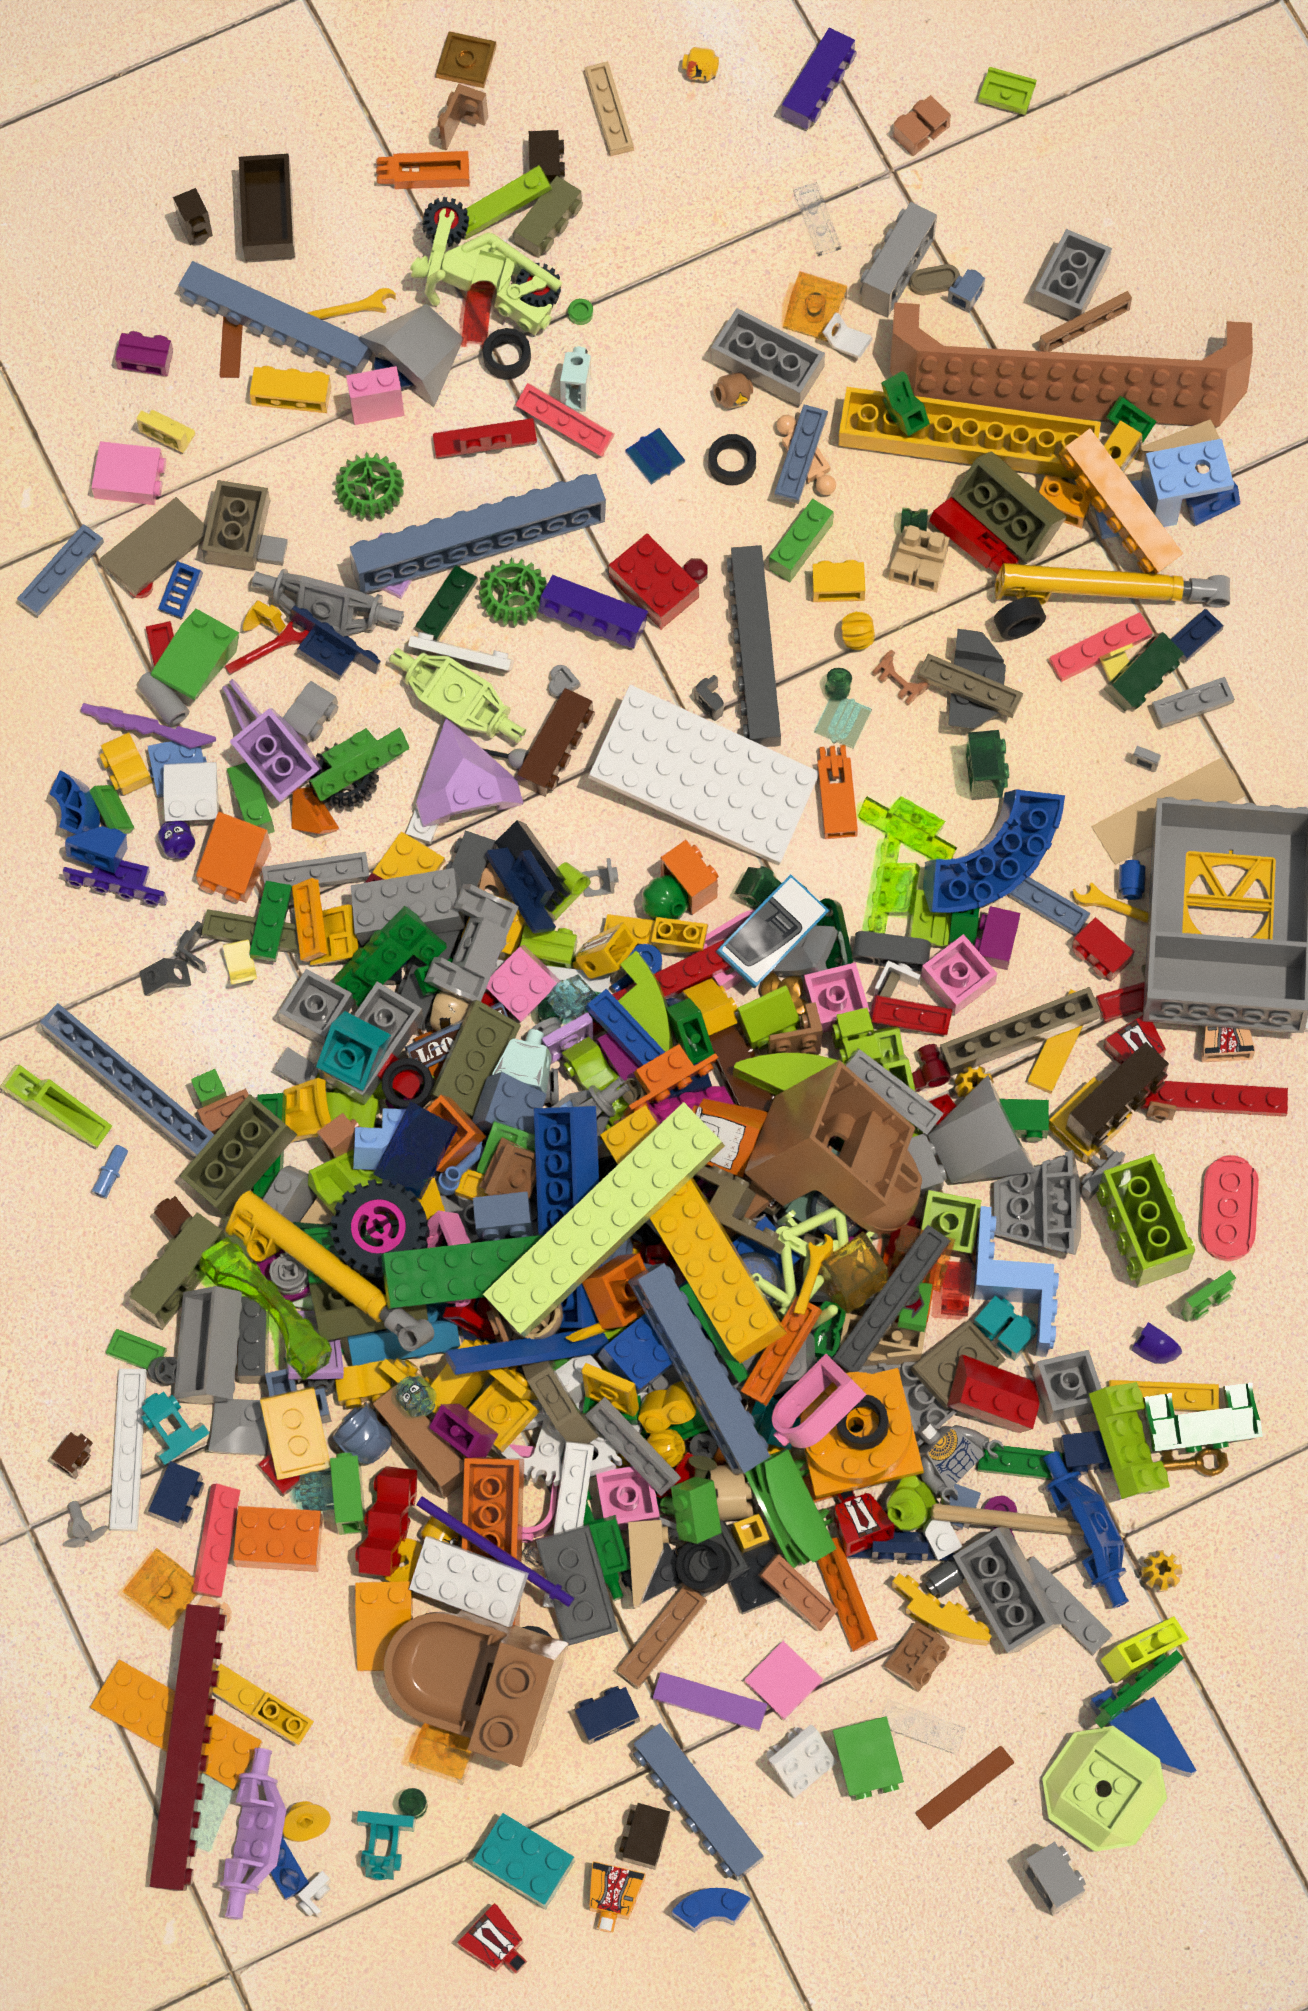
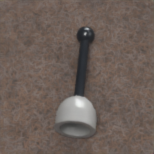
M522 748L514 749L509 754L483 749L491 756L508 759L511 766L516 769L521 768L529 754L527 749Z

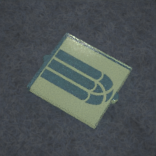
M832 693L814 733L830 739L833 744L837 742L854 749L872 709L855 702L854 698L847 699Z

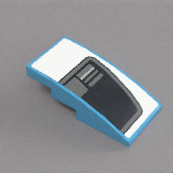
M790 874L716 952L753 988H756L829 910Z

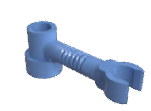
M486 1137L458 1165L448 1167L446 1171L440 1174L436 1181L440 1193L451 1195L455 1192L460 1184L459 1179L481 1158L484 1150L482 1143Z

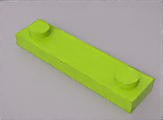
M537 166L467 207L469 225L464 238L472 237L552 190L543 169Z

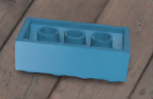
M450 1303L426 1305L427 1321H429L434 1329V1338L414 1351L405 1350L400 1345L398 1336L389 1329L348 1336L353 1366L384 1361L385 1358L396 1360V1358H421L427 1354L446 1353V1350L458 1349L460 1347L457 1325L443 1318L446 1307H454V1305Z

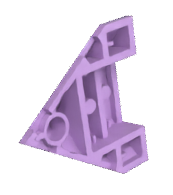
M446 718L416 801L422 827L448 822L451 815L492 806H497L498 810L523 805L517 779Z

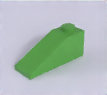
M247 762L227 768L243 820L266 829L268 834L275 832L256 773Z

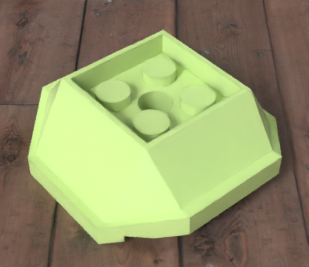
M1115 1726L1074 1732L1042 1778L1048 1818L1095 1852L1136 1845L1167 1800L1160 1758ZM1102 1780L1108 1781L1112 1786V1792L1108 1797H1102L1096 1791L1097 1784Z

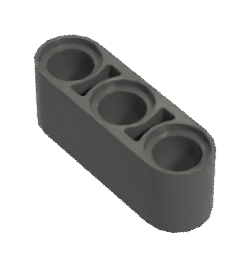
M858 931L854 937L853 961L885 967L887 962L890 961L897 965L899 963L905 964L912 968L913 971H922V966L929 961L931 942L921 938Z

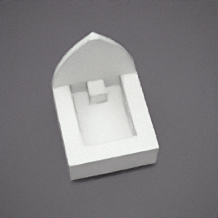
M930 1518L924 1525L923 1535L937 1560L962 1548L949 1521L933 1520Z

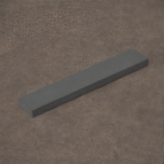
M926 1226L833 1357L834 1361L850 1372L860 1371L951 1242L948 1238L931 1226Z

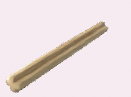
M943 1504L932 1505L930 1513L933 1520L1076 1536L1084 1535L1080 1524L1075 1519Z

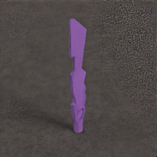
M83 703L81 707V713L91 715L100 722L110 723L113 727H121L125 730H136L143 735L154 732L190 749L216 742L215 736L177 726L174 729L160 725L156 719L127 714L123 710L105 706H94Z

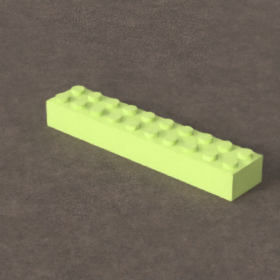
M683 1102L483 1295L522 1336L526 1337L725 1145Z

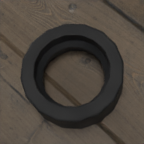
M511 328L498 329L491 333L483 345L485 367L490 374L501 379H513L524 374L531 361V348L526 336L518 330ZM501 343H514L521 348L522 356L514 364L502 365L494 361L492 357L493 349Z
M727 434L715 440L709 449L708 468L711 475L718 482L725 485H739L749 480L756 469V450L753 443L746 437L738 434ZM728 448H737L746 454L747 464L738 471L724 470L717 462L719 453Z
M1031 596L1012 601L1002 607L994 616L996 627L1001 637L1006 640L1024 637L1041 627L1046 620L1045 612L1039 600Z
M401 1058L393 1062L385 1070L382 1077V1090L388 1102L396 1109L416 1111L425 1107L432 1098L430 1093L434 1086V1079L429 1069L421 1061L413 1058ZM404 1070L417 1071L424 1080L422 1093L412 1100L400 1099L393 1091L395 1076Z
M866 1395L836 1424L838 1435L842 1441L853 1449H872L882 1443L888 1433L889 1420L885 1406L874 1396ZM859 1407H867L874 1410L879 1419L876 1431L865 1437L851 1434L846 1426V1419L850 1411Z
M710 1539L698 1544L687 1542L680 1549L676 1558V1571L679 1579L685 1586L699 1592H713L720 1589L727 1582L731 1574L732 1561L729 1552L721 1544ZM701 1549L713 1551L718 1558V1569L715 1575L708 1581L695 1580L689 1571L693 1555Z

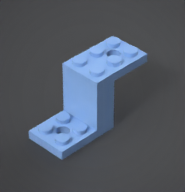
M1222 439L1146 453L1141 480L1130 482L1163 527L1177 525L1182 499L1232 490L1234 488ZM1199 464H1204L1209 468V471L1201 474L1196 471L1195 467ZM1094 508L1101 539L1120 536L1118 532L1114 534L1106 524L1108 518L1105 514L1097 512Z
M981 1206L977 1228L973 1299L992 1300L994 1296H997L1000 1300L1004 1298L1009 1302L1038 1304L1036 1356L1047 1357L1048 1350L1053 1349L1056 1339V1326H1052L1051 1323H1055V1316L1057 1315L1058 1300L1053 1299V1296L1056 1297L1059 1273H1054V1264L993 1260L995 1242H990V1239L994 1240L996 1216H991L992 1207Z

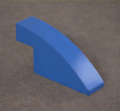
M1111 1688L1091 1699L1089 1704L1097 1716L1101 1713L1098 1708L1108 1698L1111 1697L1113 1701L1117 1699ZM1154 1697L1127 1712L1123 1711L1105 1726H1115L1160 1758L1162 1769L1188 1778L1196 1773L1195 1766Z

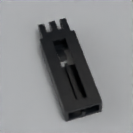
M516 820L495 841L499 849L508 847L515 860H517L521 851L530 850L554 888V892L546 903V907L553 912L557 908L552 899L559 905L564 901L560 892L565 897L571 894V891L564 883L566 879L526 823Z

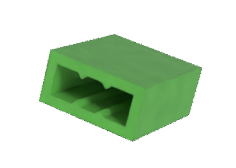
M339 1453L336 1455V1458H330L335 1523L339 1535L367 1532V1528L365 1526L362 1470L358 1455L353 1456L352 1453Z
M887 1716L832 1730L849 1796L855 1795L856 1800L872 1797V1790L882 1788L883 1793L900 1789L898 1784L903 1783L904 1780Z

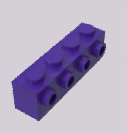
M830 27L828 28L782 103V118L807 130L812 122L816 123L822 112V105L824 102L828 103L834 91L833 87L836 83H841L845 75V67L847 64L851 65L857 55L855 39Z
M553 574L541 595L538 611L549 618L560 620L572 627L581 628L596 636L607 638L617 642L619 645L633 649L646 626L648 615L647 610Z

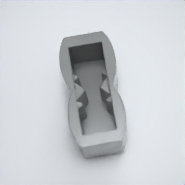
M310 681L285 713L283 719L294 728L303 741L309 744L312 739L316 740L319 738L324 729L323 723L328 718L332 719L339 708L337 706V697L313 681Z

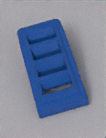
M177 561L158 609L183 619L201 581L203 572ZM184 573L192 576L191 581L181 578V574ZM179 582L189 587L187 590H184L176 585ZM173 591L185 595L184 599L172 596ZM169 600L181 604L180 609L167 605Z

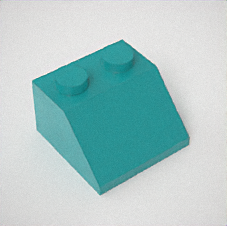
M344 1011L331 1023L316 1067L364 1091L381 1063L392 1035Z

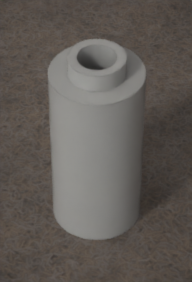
M147 672L140 677L139 691L169 727H175L187 718L190 712L171 687L152 677L151 672Z

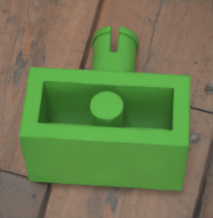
M693 1477L672 1486V1497L665 1496L661 1500L660 1506L667 1507L661 1508V1511L665 1514L675 1515L679 1540L698 1544L722 1533L713 1480Z

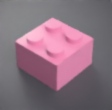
M963 934L922 966L921 977L945 1005L953 1009L952 1013L956 1015L994 986L998 973Z
M522 945L493 973L486 988L522 1022L561 981L525 945Z
M856 962L804 975L803 986L808 1003L816 1002L823 1033L833 1030L832 1025L836 1023L837 1014L866 1007L870 1014Z
M633 1466L596 1474L603 1518L616 1515L620 1530L628 1529V1522L660 1519L654 1488Z

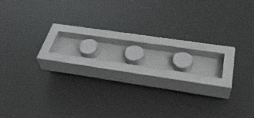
M366 852L262 867L264 887L266 881L293 886L310 878L319 880V887L363 881L367 880L370 876Z
M857 1048L845 1064L897 1112L928 1135L944 1114L859 1048Z
M606 1397L585 1415L660 1496L681 1478Z
M1033 1556L1028 1563L1062 1621V1626L1093 1656L1113 1634Z

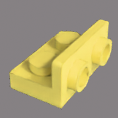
M141 410L136 418L139 432L182 453L185 452L195 436V430L155 410H151L149 414Z

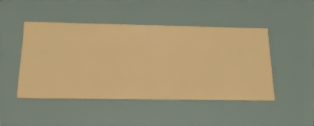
M1221 757L1091 827L1116 865L1152 846V828L1157 798L1174 797L1177 800L1200 799L1204 802L1227 801L1233 803L1246 795Z

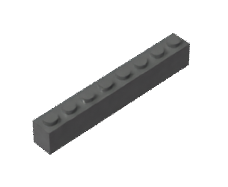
M762 545L731 547V557H726L727 573L732 572L733 581H729V595L735 596V604L731 605L732 620H737L738 628H733L734 644H739L740 652H736L737 668L742 667V676H738L739 692L744 691L745 700H740L741 716L747 717V724H743V737L765 747L781 746V730Z
M466 830L463 838L457 839L454 848L456 856L453 862H448L446 869L455 868L461 880V889L463 884H472L479 888L482 873L489 863L485 854L487 850L496 849L495 840ZM464 914L465 926H466L467 921H468V919H469V916H467L466 914ZM464 929L436 933L447 945V948L438 957L446 960L453 958ZM412 955L407 968L410 972L407 979H402L398 993L422 1008L424 1019L414 1032V1035L420 1036L426 1030L432 1014L434 999L439 992L423 996L414 971L417 968L427 966V964L415 955Z

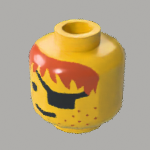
M693 47L689 55L684 54L682 69L687 70V77L689 79L710 81L713 76H717L719 57L716 56L714 50Z

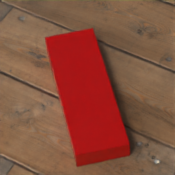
M874 995L870 1018L871 1022L947 1035L953 1009Z

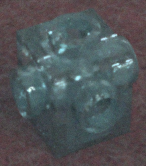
M577 974L565 981L561 980L552 988L553 994L547 1001L552 1006L553 1011L566 1020L573 1016L576 1018L580 1017L586 1011V1004L596 993Z
M331 1471L309 1472L300 1475V1485L295 1486L296 1502H302L303 1510H334Z

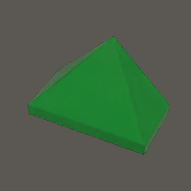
M1119 396L1106 417L1109 423L1115 427L1121 420L1142 433V443L1157 422L1122 396Z

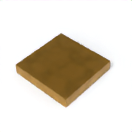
M449 31L436 71V78L485 88L497 42Z

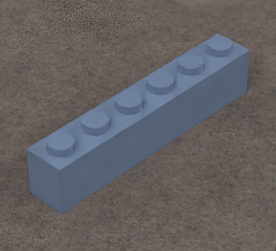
M661 1723L633 1743L636 1750L633 1755L642 1767L647 1765L653 1772L650 1775L653 1782L659 1789L664 1787L670 1794L667 1799L676 1811L681 1809L688 1818L684 1821L694 1834L699 1831L705 1839L702 1844L709 1854L713 1856L716 1853L722 1863L719 1866L728 1878L734 1876L738 1881L764 1861V1855Z

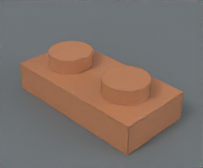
M246 1088L198 1109L197 1112L203 1125L213 1134L217 1133L248 1097L249 1094Z

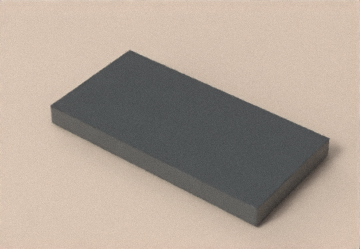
M589 1524L535 1539L546 1579L554 1585H561L563 1591L575 1598L569 1608L557 1599L552 1600L563 1641L569 1643L568 1646L619 1632Z

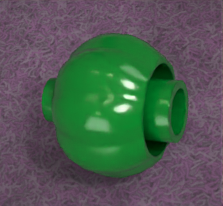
M673 875L653 878L642 892V909L647 916L655 921L656 917L679 920L689 907V895Z

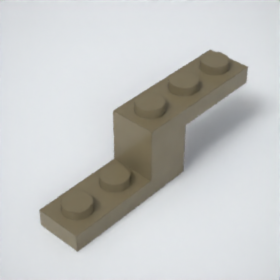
M714 1165L712 1169L704 1166L694 1175L718 1187L709 1205L722 1226L781 1255L786 1245L778 1240L780 1235L766 1227L761 1231L755 1228L757 1223L744 1217L756 1193L748 1188L750 1183L737 1176L732 1180L726 1177V1171Z

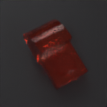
M945 1261L941 1315L968 1317L972 1263Z

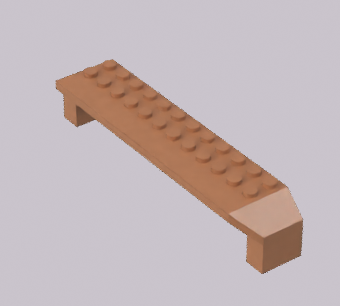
M894 303L890 372L892 376L901 371L905 372L914 396L1076 419L1107 420V415L1119 396H1122L1156 420V423L1197 425L1211 419L1213 425L1219 427L1248 390L1253 356L1252 323L1226 321L1223 348L1203 360L943 346L919 328L920 304Z

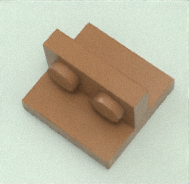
M502 1137L480 1187L485 1189V1193L490 1196L528 1192V1197L530 1198L537 1183L535 1152Z

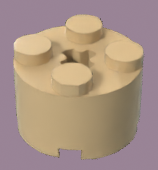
M719 1465L716 1469L710 1470V1477L714 1481L720 1521L746 1519L753 1516L752 1502L746 1501V1499H752L749 1482H745L747 1480L745 1473L733 1474L729 1465Z

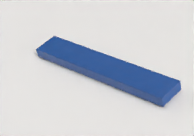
M572 1331L554 1334L545 1339L526 1338L446 1350L445 1359L453 1373L458 1375L600 1353L603 1347L610 1342L604 1333L585 1340L571 1342L565 1337L576 1332Z

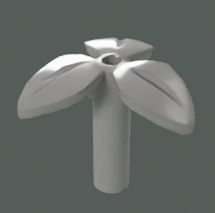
M72 1501L68 1504L73 1518L72 1533L76 1538L64 1541L63 1546L71 1548L84 1547L86 1540L95 1542L100 1539L108 1530V1526H101L92 1531L91 1525L83 1516L79 1502Z

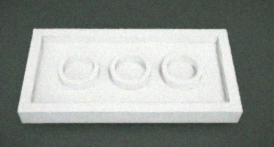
M426 1536L409 1590L501 1625L511 1627L529 1573L434 1537Z

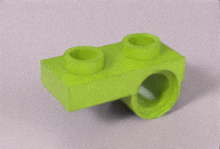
M568 862L562 863L558 869L566 879L564 883L571 891V894L565 897L560 892L564 899L560 905L552 899L557 907L553 912L546 905L544 906L547 913L555 920L591 884L589 877Z

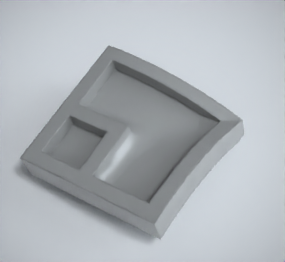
M814 926L773 971L777 976H799L818 972L833 948L838 931L835 927Z
M233 1399L215 1402L209 1443L210 1452L267 1456L268 1435L260 1400Z

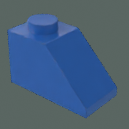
M101 826L67 837L65 841L66 856L115 873L128 849L127 834L122 833L118 829Z

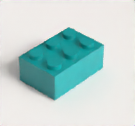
M504 1813L501 1814L473 1859L475 1867L545 1910L575 1863L573 1855Z

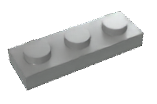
M1224 676L1152 702V708L1162 729L1232 704L1235 698Z

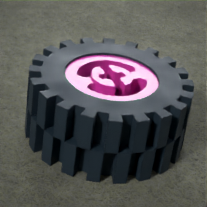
M373 1179L368 1180L369 1185L363 1187L361 1183L355 1185L353 1193L350 1194L347 1191L343 1195L344 1201L341 1204L337 1202L334 1208L336 1215L331 1217L332 1230L330 1231L334 1246L344 1263L357 1273L362 1274L366 1279L370 1280L371 1277H376L377 1281H384L381 1254L427 1248V1237H430V1230L425 1211L414 1193L408 1192L399 1183L393 1185L390 1180L383 1179L382 1183H377ZM377 1212H389L398 1219L399 1231L395 1238L391 1239L393 1228L387 1217L382 1214H376ZM365 1219H368L366 1229L371 1239L376 1243H383L382 1246H371L362 1240L360 1228ZM377 1224L383 1227L384 1232L382 1234L376 1231L375 1226Z

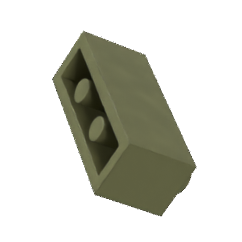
M558 176L550 184L552 190L540 196L513 231L514 243L537 258H540L544 251L548 252L551 249L554 238L558 233L562 234L569 223L568 220L573 214L577 215L583 206L582 191Z

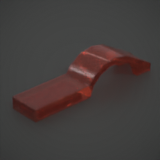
M480 281L472 284L471 289L467 292L462 347H467V341L482 342L481 348L483 349L484 341L489 335L491 304L496 288L491 282Z

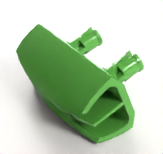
M788 1449L770 1454L771 1457L747 1471L745 1475L787 1562L793 1568H796L800 1562L803 1565L810 1561L815 1562L836 1549L826 1528L827 1525L833 1522V1518L824 1520L830 1511L826 1508L818 1511L802 1479L803 1476L809 1473V1468L800 1471V1468L806 1461L803 1459L794 1461Z

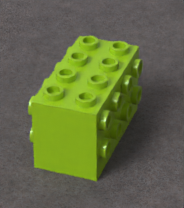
M1153 1153L1104 1170L1100 1184H1098L1099 1191L1096 1192L1100 1206H1105L1109 1216H1106L1109 1229L1111 1232L1115 1231L1119 1239L1116 1241L1117 1249L1120 1255H1125L1129 1265H1126V1270L1130 1280H1135L1137 1287L1188 1270L1193 1260L1195 1246L1191 1237L1187 1235L1184 1219L1176 1208L1173 1192L1167 1186L1162 1165L1158 1163L1155 1154Z

